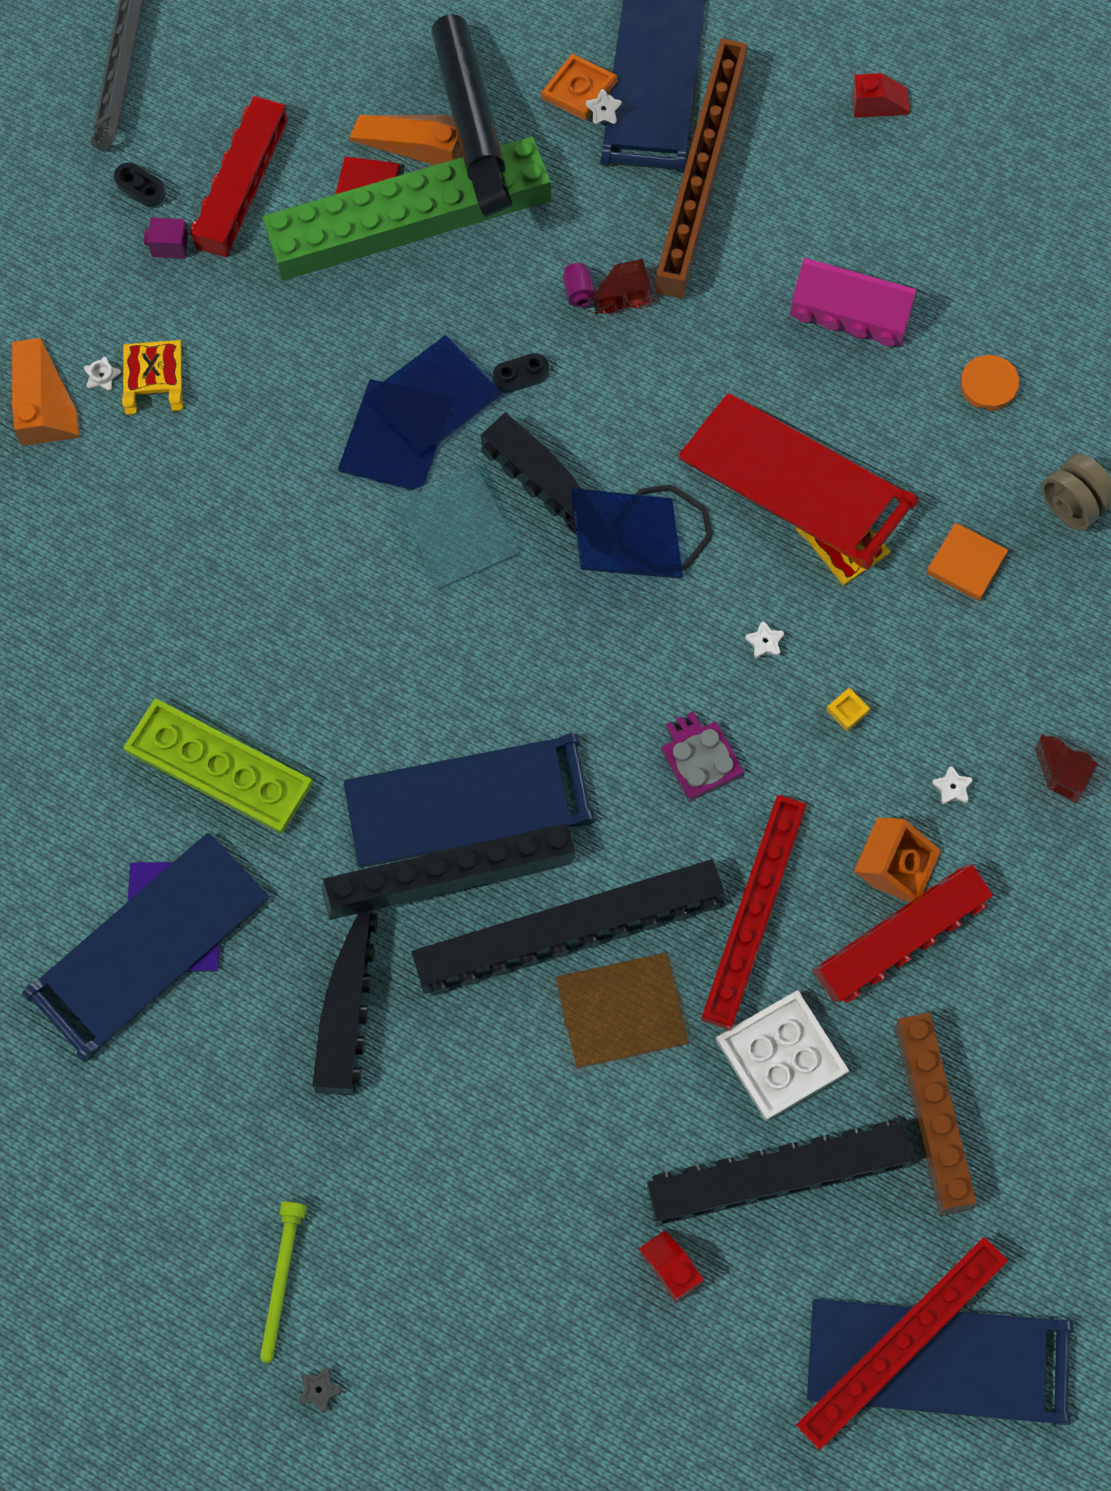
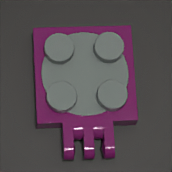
M693 711L687 713L688 720L691 723L689 726L682 716L676 719L680 728L679 731L676 730L671 721L665 724L673 741L661 746V752L689 802L744 777V771L717 722L714 721L702 727Z

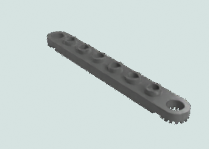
M118 0L93 126L95 127V132H93L94 136L91 137V145L102 152L112 145L116 136L118 122L122 117L121 105L127 92L125 85L131 70L130 59L136 45L134 39L140 24L139 13L144 0Z

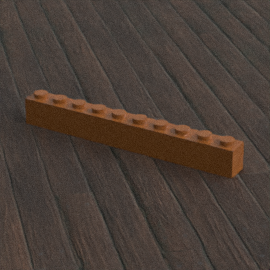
M720 39L656 274L657 294L684 299L746 66L747 43Z

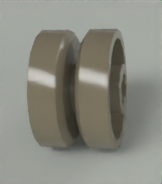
M1073 454L1061 465L1060 470H1054L1041 483L1042 495L1051 511L1063 523L1075 530H1087L1097 521L1099 514H1105L1111 509V477L1099 463L1084 454Z

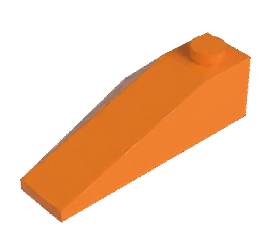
M359 115L349 137L350 141L432 165L460 158L462 153L453 117L449 115Z
M41 338L12 342L14 431L22 446L80 438L76 408Z

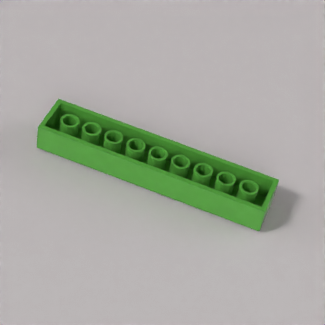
M533 136L500 146L506 167L504 174L513 206L487 218L484 217L478 205L472 181L467 175L463 157L262 216L266 235L282 281L551 201V182Z

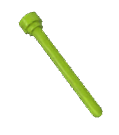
M282 1201L279 1216H282L281 1222L284 1223L260 1353V1359L264 1363H270L273 1360L297 1225L301 1224V1220L305 1219L307 1206L299 1203Z

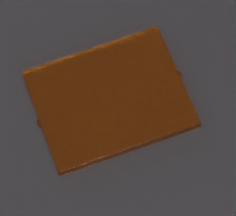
M667 952L556 976L565 1016L564 1025L568 1029L576 1069L689 1044L679 1005L680 997L676 993Z

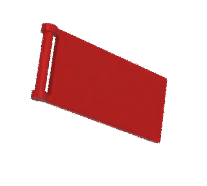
M730 393L726 394L679 453L681 461L846 555L864 569L870 568L874 562L873 557L907 512L910 509L913 510L919 503L918 497L912 492L899 489ZM894 498L900 502L864 551L857 550L856 547Z

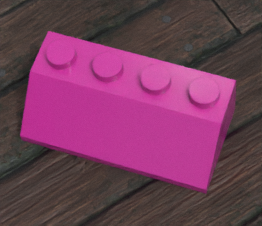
M804 258L792 299L790 316L804 323L812 322L822 325L829 330H840L850 333L856 338H868L878 341L884 346L900 348L910 320L916 289Z

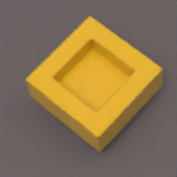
M848 688L827 706L826 711L848 732L869 714L870 708Z

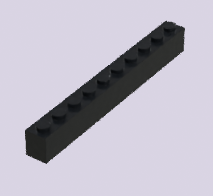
M710 859L415 949L411 953L423 993L438 995L448 991L449 986L459 983L462 986L471 985L478 982L479 977L491 974L493 977L500 976L509 972V968L514 966H533L540 962V958L552 955V958L562 957L570 953V949L580 946L583 949L591 948L598 945L600 940L612 937L614 940L628 936L632 930L638 928L650 930L658 927L661 921L671 918L673 921L683 920L690 916V912L700 909L703 912L715 910L720 907V903L724 902L725 892L714 861Z

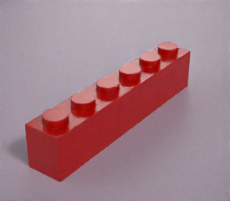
M253 96L250 105L245 106L242 114V123L233 132L232 145L229 151H225L223 154L222 167L219 174L216 173L212 179L210 194L208 197H204L202 201L201 214L198 220H194L192 223L190 235L193 237L196 249L228 257L288 122L285 104Z
M973 864L963 865L813 968L812 971L832 1002H841L843 1000L844 1003H848L861 994L859 989L867 983L870 986L885 978L886 974L884 971L893 965L898 968L907 963L912 958L910 956L911 952L917 948L924 950L937 941L935 938L937 934L943 930L948 933L962 924L960 919L968 913L975 915L987 907L985 901L991 898L993 894Z

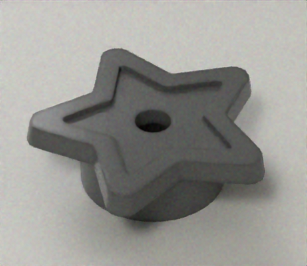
M325 1368L317 1376L308 1374L301 1376L305 1390L299 1399V1403H314L322 1413L326 1412L329 1400L342 1392L341 1388L331 1383L329 1368ZM318 1386L322 1388L320 1393L316 1392Z

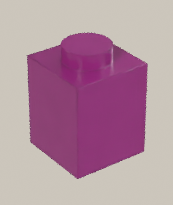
M150 218L149 229L146 228L144 231V244L149 247L152 257L186 259L189 233L185 220Z

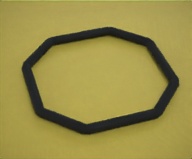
M669 484L638 490L614 521L620 552L654 574L687 569L712 537L707 508L675 486ZM670 490L702 511L706 536L684 564L655 568L624 547L620 522L642 494Z

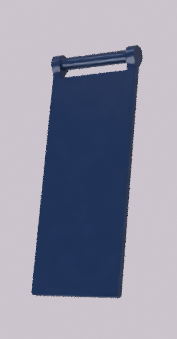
M623 0L613 73L617 75L618 82L610 91V96L615 100H620L622 103L615 110L617 122L613 124L606 121L601 151V165L609 166L610 163L669 168L676 169V172L684 173L706 0ZM611 147L678 153L677 158L611 152Z
M571 733L555 739L344 780L358 866L362 868L433 854L567 823L568 827L585 826L596 821L594 811L590 810L577 747L580 744L578 734ZM556 749L566 750L578 813L571 816L569 815Z
M207 833L41 978L28 985L22 992V995L28 1002L33 1001L78 1051L77 1056L80 1060L87 1062L107 1041L269 899V896L210 833ZM48 985L95 1036L92 1041L87 1043L42 993Z
M814 1299L812 1302L807 1400L819 1402L913 1307ZM957 1312L865 1406L1071 1425V1414L1068 1413L1069 1345L1070 1333H1073V1321ZM1047 1331L1056 1332L1054 1412H1044Z

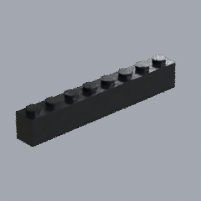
M565 823L323 878L322 895L328 918L333 920L571 865L576 851L568 825Z
M884 1121L873 1125V1130L861 1132L860 1128H854L842 1132V1137L830 1139L828 1135L811 1139V1144L798 1147V1143H789L780 1146L779 1152L767 1154L766 1150L749 1153L747 1155L748 1159L736 1162L733 1157L716 1161V1166L703 1169V1165H695L685 1168L684 1174L672 1176L671 1172L652 1176L653 1181L647 1182V1191L655 1224L659 1226L908 1168L912 1158L902 1123L893 1125L892 1121Z

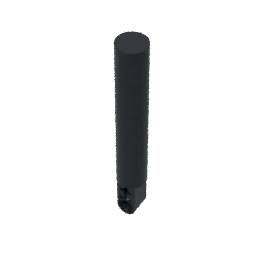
M449 14L440 17L434 22L431 34L467 175L472 181L478 205L484 217L487 218L512 207L513 204L504 174L506 169L468 24L463 17Z

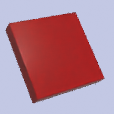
M345 156L335 195L397 177L400 165L394 162Z

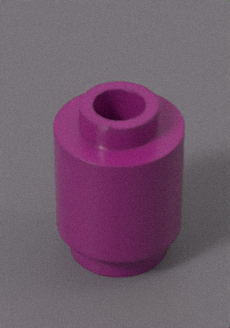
M583 263L568 265L564 269L562 277L568 303L578 308L586 307L596 297L591 272Z

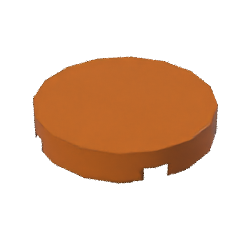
M983 355L967 363L961 375L960 389L963 397L972 406L986 408L987 411H995L1005 408L1014 400L1019 389V376L1016 368L1008 360L995 355Z

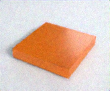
M572 53L540 94L543 100L587 121L593 114V111L586 106V101L596 99L601 89H604L609 94L618 82L616 74Z
M955 522L929 565L926 574L980 601L1006 557L1008 549Z

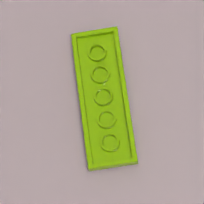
M156 698L123 747L125 753L280 834H283L313 785L311 778Z

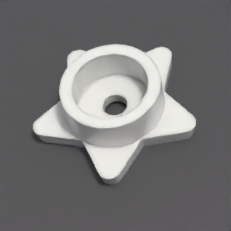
M601 89L596 99L586 101V106L593 111L594 124L602 120L614 124L617 122L615 110L622 102L615 100L604 89Z
M106 357L84 367V370L90 376L86 385L89 389L101 386L110 391L112 389V380L121 374L120 369L110 366Z
M761 622L758 631L747 634L745 639L753 645L755 658L770 654L779 656L778 642L784 636V632L771 630L765 622ZM767 639L768 642L764 643L762 640Z
M949 767L945 777L933 780L932 784L940 790L942 804L957 800L964 803L968 802L966 788L972 783L971 777L959 776L953 767ZM954 784L956 788L952 789L950 785Z

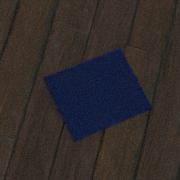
M445 335L365 396L390 423V426L420 456H423L499 398L501 392L476 367V364Z
M370 379L340 461L338 472L422 493L453 400L416 391L413 388L408 389Z
M573 488L571 493L581 570L676 579L683 577L678 544L679 537L677 536L672 498Z

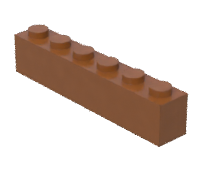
M926 1013L899 1018L895 1026V1032L939 1216L972 1210L976 1205V1198L931 1014Z

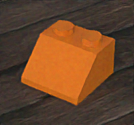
M877 817L854 872L870 886L904 901L911 902L924 892L941 850L907 820Z

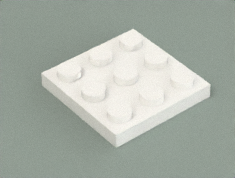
M798 990L736 1025L731 1031L728 1030L716 1037V1042L766 1122L849 1073L845 1063Z

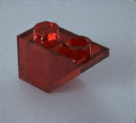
M639 259L614 265L594 294L595 314H610L619 309L628 307L639 308L647 303H651V286L644 260Z
M1042 734L1035 752L1048 789L1077 803L1098 763L1093 761L1089 754L1068 748L1062 740L1054 736L1047 737Z

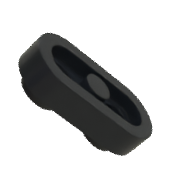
M123 163L114 171V180L117 188L142 205L154 207L164 200L165 190L163 183L138 165ZM129 179H133L132 182H129V183L126 182V181L129 180Z
M532 353L502 362L493 370V384L497 390L503 393H511L540 384L549 375L548 360L541 354ZM538 364L539 367L531 368L530 365ZM506 372H509V373L512 374V375L509 376V377H504V376H503V374L506 373Z

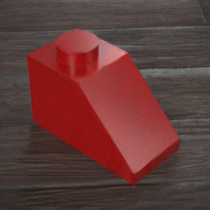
M883 73L854 74L851 93L854 118L910 114L906 87Z
M665 1230L638 1248L675 1305L703 1286L704 1279L682 1248Z

